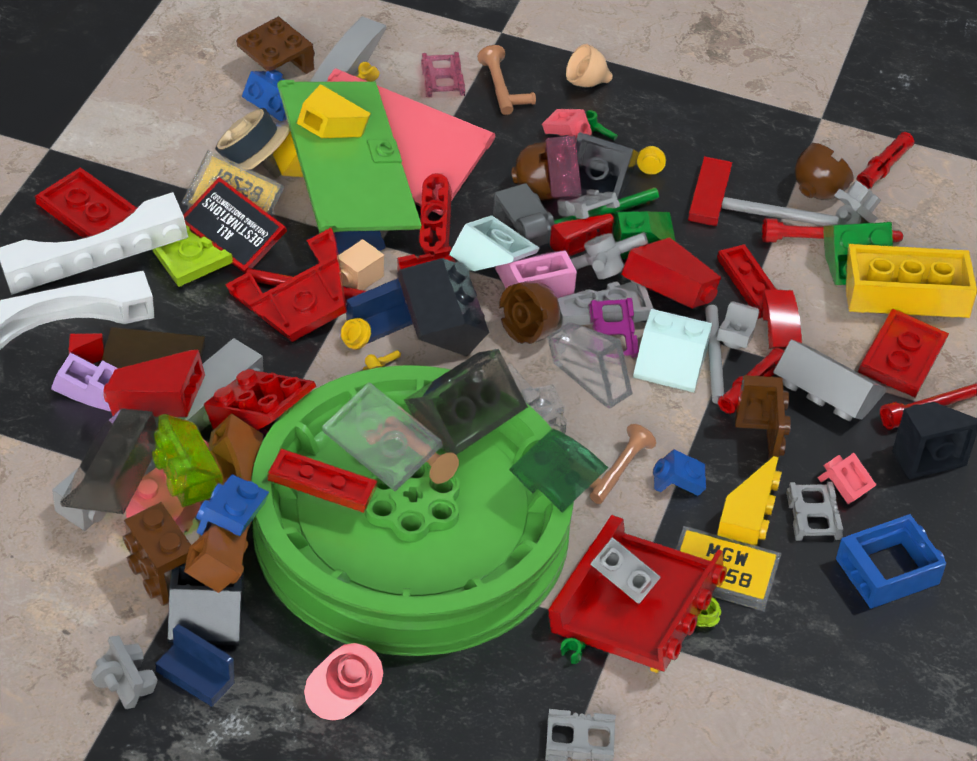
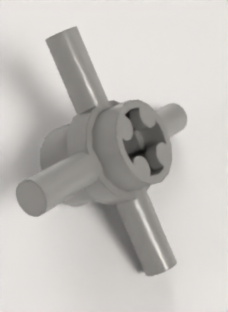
M612 233L604 234L584 244L587 251L586 254L570 260L576 270L592 265L597 278L605 279L623 271L625 265L621 258V253L646 245L648 240L645 233L619 242L614 241Z

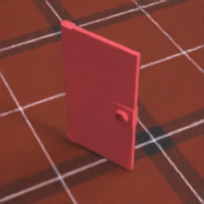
M337 68L332 71L327 82H368ZM377 85L393 137L396 140L401 155L402 165L414 203L421 206L423 182L429 175L435 173L443 174L448 179L452 189V201L486 149L488 150L493 143L495 133ZM441 184L436 185V188L432 190L435 200H439L438 189L442 187ZM440 209L432 211L439 215H443V211Z

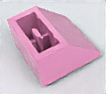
M566 251L550 252L522 258L511 263L498 265L495 268L505 288L524 281H536L548 286L557 298L574 294L577 271Z

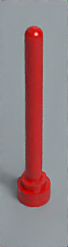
M765 218L762 225L763 242L776 243L777 240H782L783 237L824 239L823 227L784 225L783 222H778V219ZM892 230L893 242H901L904 237L903 233Z
M977 383L907 405L897 402L882 405L880 408L881 421L889 430L897 428L900 425L904 408L930 402L946 406L977 396Z

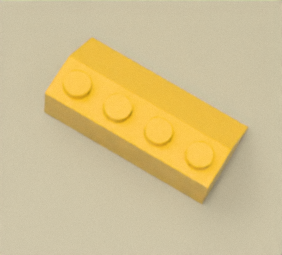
M849 244L846 277V296L849 312L890 314L891 310L895 309L906 315L970 318L977 294V286L969 250Z

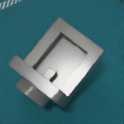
M733 301L730 302L725 320L719 328L716 340L723 341V344L730 348H747L753 338L759 309Z

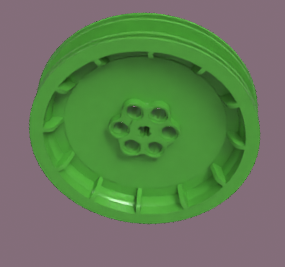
M416 365L380 367L340 377L309 392L285 411L267 433L256 456L252 482L269 492L265 504L253 518V540L261 570L275 594L296 616L319 632L342 643H358L366 645L377 653L401 656L438 655L468 649L501 636L528 618L548 597L563 570L567 557L570 523L574 506V480L566 451L553 429L531 406L508 390L485 379L451 369ZM394 417L437 454L442 455L451 452L456 454L459 459L457 471L448 481L436 484L430 478L431 466L412 449L405 446L398 439L370 446L366 440L367 432L385 429V422L389 418ZM282 448L377 480L376 490L365 512L363 513L268 481V472L280 449Z

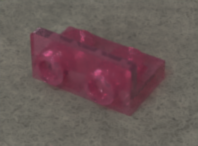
M575 136L546 139L551 196L554 198L566 196L567 200L580 197L581 185Z

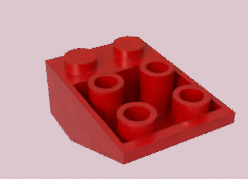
M247 369L240 372L236 379L226 387L215 391L214 396L203 405L213 430L230 414L259 430L272 423L312 391L316 384L315 381L298 377H288Z

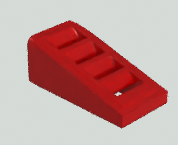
M605 214L552 225L550 246L555 252L566 251L569 257L586 250L584 246L586 242L598 236L612 233L614 217L611 214Z

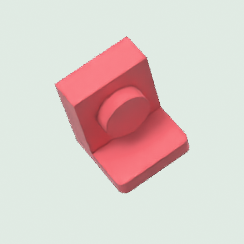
M556 109L542 123L545 134L568 135L573 148L579 132L592 135L590 124L583 109Z
M855 453L844 460L840 455L836 456L823 465L827 471L817 477L820 482L830 478L847 504L855 501L876 486V483Z

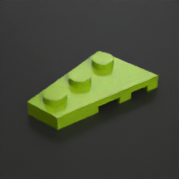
M187 225L188 238L152 249L178 287L233 263L232 254L224 249L220 251L206 237L200 238L195 235Z

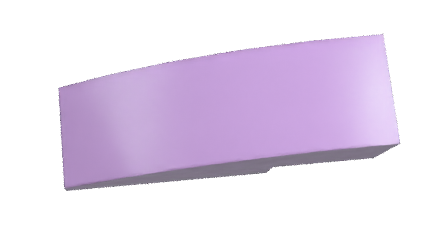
M70 353L58 371L51 389L89 406L111 411L108 402L104 400L103 391L114 370L118 368L103 360L97 367Z

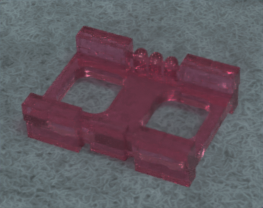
M454 52V55L427 56V53H422L421 69L425 79L426 97H432V92L459 91L460 96H465V83L463 74H461L459 52ZM447 60L450 62L451 67L434 68L432 62ZM451 78L454 85L438 86L436 85V79Z

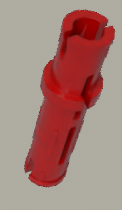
M908 132L899 134L879 156L873 157L868 162L867 168L858 174L856 180L870 189L879 179L885 178L889 174L890 168L913 147L915 143L913 136Z
M780 348L773 349L746 375L772 377L784 350ZM743 376L738 377L733 382L732 388L718 398L719 407L727 414L734 413L737 409Z

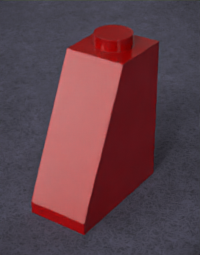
M670 237L631 249L621 273L625 278L690 308L712 302L718 293L717 287L721 280L717 273Z
M189 350L115 369L109 382L105 384L103 391L104 400L108 402L112 416L187 418L205 377L199 350Z

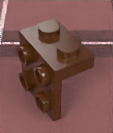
M279 16L238 37L236 40L237 47L267 71H273L289 61L305 74L315 70L313 44Z
M743 375L735 414V427L767 429L769 460L773 456H784L786 446L784 435H789L791 420L790 416H785V411L788 409L789 393L788 391H783L782 378Z
M160 502L124 520L126 535L123 536V541L130 553L126 558L132 572L135 575L141 574L148 596L151 599L157 598L160 604L164 606L169 603L164 573L186 563L191 544L165 506Z

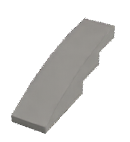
M362 16L333 47L310 82H327L329 75L335 68L354 76L356 71H358L360 63L369 60L387 29L386 25Z

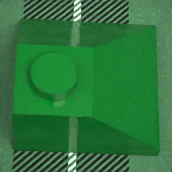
M633 211L612 213L614 217L613 231L615 242L641 233L646 234L648 244L669 237L675 241L670 212ZM630 250L621 253V258L627 259Z

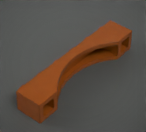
M230 414L211 432L207 452L218 482L222 485L232 474L245 481L252 482L254 463L263 440L261 432L233 414ZM250 524L241 536L219 526H214L207 530L189 547L184 572L218 593L228 584L236 583L244 570L242 561L248 546L246 537Z

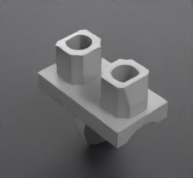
M857 180L847 193L839 189L834 195L845 204L835 214V216L840 217L839 225L860 224L861 216L869 223H875L878 219L872 212L881 199Z
M613 537L591 563L594 568L638 604L661 578Z
M119 635L109 637V650L102 658L96 661L97 668L93 671L91 679L96 687H108L111 692L116 691L125 709L135 708L139 696L153 693L157 684V678L153 670H137L143 662V652L139 644L124 645Z

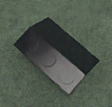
M441 258L398 271L397 276L418 340L467 357L490 333L485 321V315L477 299V293L472 285L469 271L463 264Z

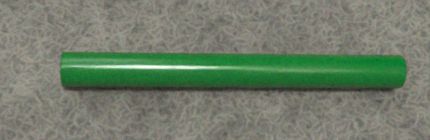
M654 187L618 199L620 207L608 208L606 205L588 210L589 217L619 212L658 199L659 192ZM570 215L555 220L554 223L558 224L561 222L572 221L581 218H576L575 215Z

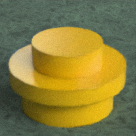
M648 146L639 152L637 165L642 172L657 174L665 167V154L658 147Z
M361 318L350 319L342 326L341 338L345 345L351 349H361L370 339V325Z

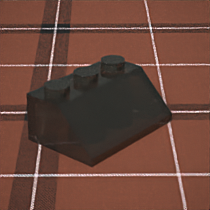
M499 349L476 353L404 399L419 430L446 453L452 452L456 455L528 408Z
M121 408L99 429L60 501L62 507L117 514L125 513L162 441L152 412Z

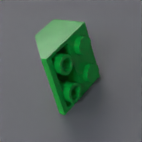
M892 222L823 226L825 258L835 285H846L849 244L893 246Z

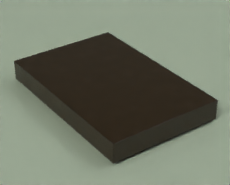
M111 327L102 360L116 368H122L189 350H199L202 360L205 336Z

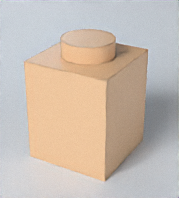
M363 239L339 255L342 281L345 287L364 290L384 277V254Z

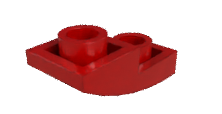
M762 290L763 321H768L769 349H786L791 339L802 343L799 312L793 290Z

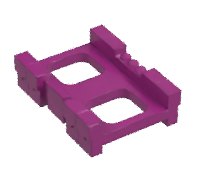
M632 298L607 301L592 300L588 304L590 323H593L592 328H594L593 338L595 340L592 342L594 359L601 360L602 358L624 356L638 357L639 348L637 335H634ZM619 305L622 309L623 320L620 322H605L602 307ZM610 335H623L626 341V351L609 352L607 350L606 337Z

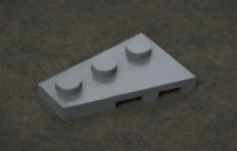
M632 280L622 285L618 281L607 284V289L598 292L588 289L557 298L560 306L562 327H578L593 324L590 323L588 304L592 300L607 301L632 298L634 322L648 320L653 306L646 287ZM619 305L602 307L605 322H620L623 320L622 309Z

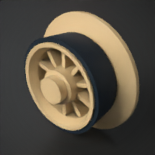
M265 108L254 110L231 125L219 139L215 150L229 162L228 164L242 170V172H248L262 163L275 179L281 175V172L270 155L289 134V124L287 121L274 123Z

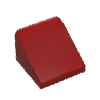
M102 333L70 334L69 354L72 353L92 364L102 360L104 353Z

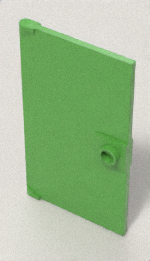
M280 80L277 83V87L319 232L322 233L329 228H332L334 233L340 231L421 229L422 225L404 172L401 155L396 140L393 137L376 82H294V80ZM321 84L368 111L371 115L365 132L361 137L320 138L297 124L303 102Z

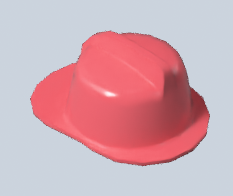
M358 643L344 644L333 651L313 670L306 681L304 693L306 703L311 711L320 718L333 721L344 719L360 707L377 690L382 682L384 672L382 662L376 652L366 645Z

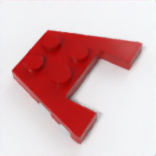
M332 228L307 240L319 264L265 293H262L249 271L225 284L229 293L292 342L347 312L337 242Z

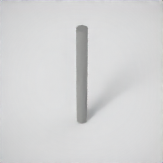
M724 197L722 203L723 209L822 226L839 225L840 223L839 216Z
M709 305L705 310L706 322L712 323L708 344L711 392L713 403L718 404V398L724 395L721 344L719 340H716L719 331L717 306Z

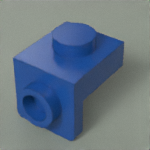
M675 449L664 458L659 459L653 468L654 489L658 492H662L670 484H674L697 496L706 490L705 464Z

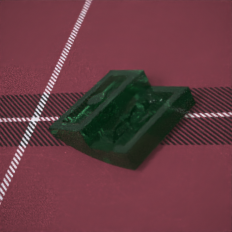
M553 428L509 470L532 494L539 489L563 513L609 467L582 444Z

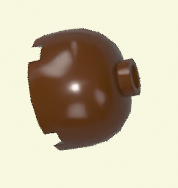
M551 141L527 146L517 157L516 166L512 167L514 184L521 185L527 183L532 192L539 196L540 201L554 200L559 198L561 194V187L556 188V179L562 178L560 160L556 148H549L552 143Z
M819 143L810 144L797 159L795 176L800 185L799 190L803 195L808 198L814 197L819 200H830L836 198L834 195L839 189L845 192L854 180V175L843 158L838 162L831 156L834 151Z
M524 281L510 285L502 292L499 309L504 307L505 317L501 318V322L507 334L513 340L521 344L525 342L532 344L547 338L554 332L560 320V306L556 295L548 286L536 281Z

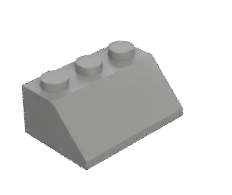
M792 339L773 372L782 377L783 385L794 391L798 387L809 392L806 398L821 406L825 402L836 407L833 413L848 421H851L852 417L862 420L887 390L886 387L816 349Z

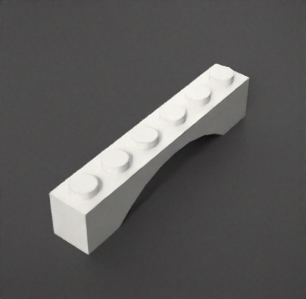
M172 192L144 201L123 222L92 237L58 243L37 242L25 239L0 247V264L12 295L188 238L184 216Z
M144 271L0 300V350L9 341L23 332L56 320L97 318L128 324L154 318L153 296Z

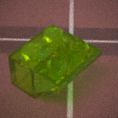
M167 414L160 415L158 417L157 431L154 432L156 446L155 450L152 451V457L157 469H163L167 477L166 484L171 496H177L182 507L209 499L217 484H222L223 475L195 423Z

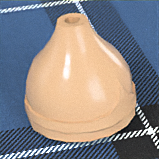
M583 44L574 51L566 68L567 80L573 85L580 87H593L600 83H609L613 76L607 67L603 54L588 44Z

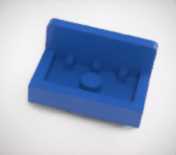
M277 70L251 71L242 97L258 108H265L269 115L277 120H287L277 83L280 80H285L282 78L283 74Z
M232 474L224 485L217 484L210 497V501L204 500L196 516V519L200 520L197 533L203 535L212 524H215L241 536L265 504L269 492L251 481H245Z

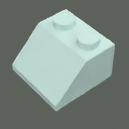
M491 215L466 223L449 255L458 260L457 262L463 264L469 271H477L511 263L538 252L539 247Z
M651 309L644 329L633 378L694 393L708 349L712 323Z

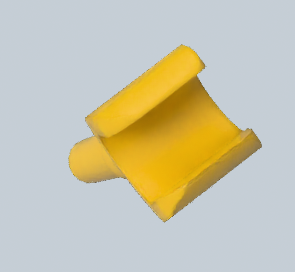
M362 62L358 67L359 74L356 77L373 82L379 77L380 72L368 62Z
M396 350L379 358L370 354L365 358L366 366L363 368V371L380 368L400 358L401 353Z

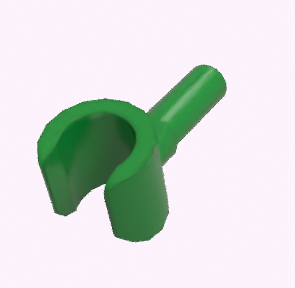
M586 111V117L592 132H600L613 141L617 139V134L598 123L595 111Z
M575 638L565 639L561 644V656L568 650L576 651L571 656V663L576 664L582 659V650L586 647V644Z

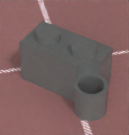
M527 183L494 193L493 215L496 219L536 246L550 243L551 226L555 225L553 216L544 209L539 196L532 192Z

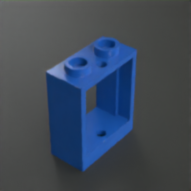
M911 514L841 538L836 556L837 562L870 609L940 584L946 566L942 552L934 547L928 539L924 528L917 524ZM902 544L919 568L885 580L868 555Z

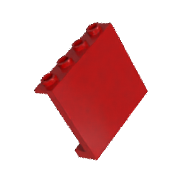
M611 515L548 609L551 632L566 638H575L586 645L665 672L671 660L675 661L678 658L685 637L694 632L697 618L701 611H705L709 607L712 593L716 586H721L725 580L727 567L723 564V551L718 549L711 561L626 534L624 519ZM612 537L661 577L639 604L591 565L592 561Z

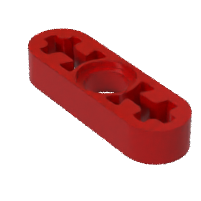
M439 173L429 175L422 185L420 219L422 226L419 242L424 253H430L431 255H433V250L449 247L452 189L448 179ZM441 184L442 187L438 189L439 200H435L432 190L436 188V185ZM436 209L443 211L441 219L437 221H430L428 219L431 211ZM432 230L436 231V235L439 239V241H437L435 243V246L431 247L429 244L433 242L434 234Z

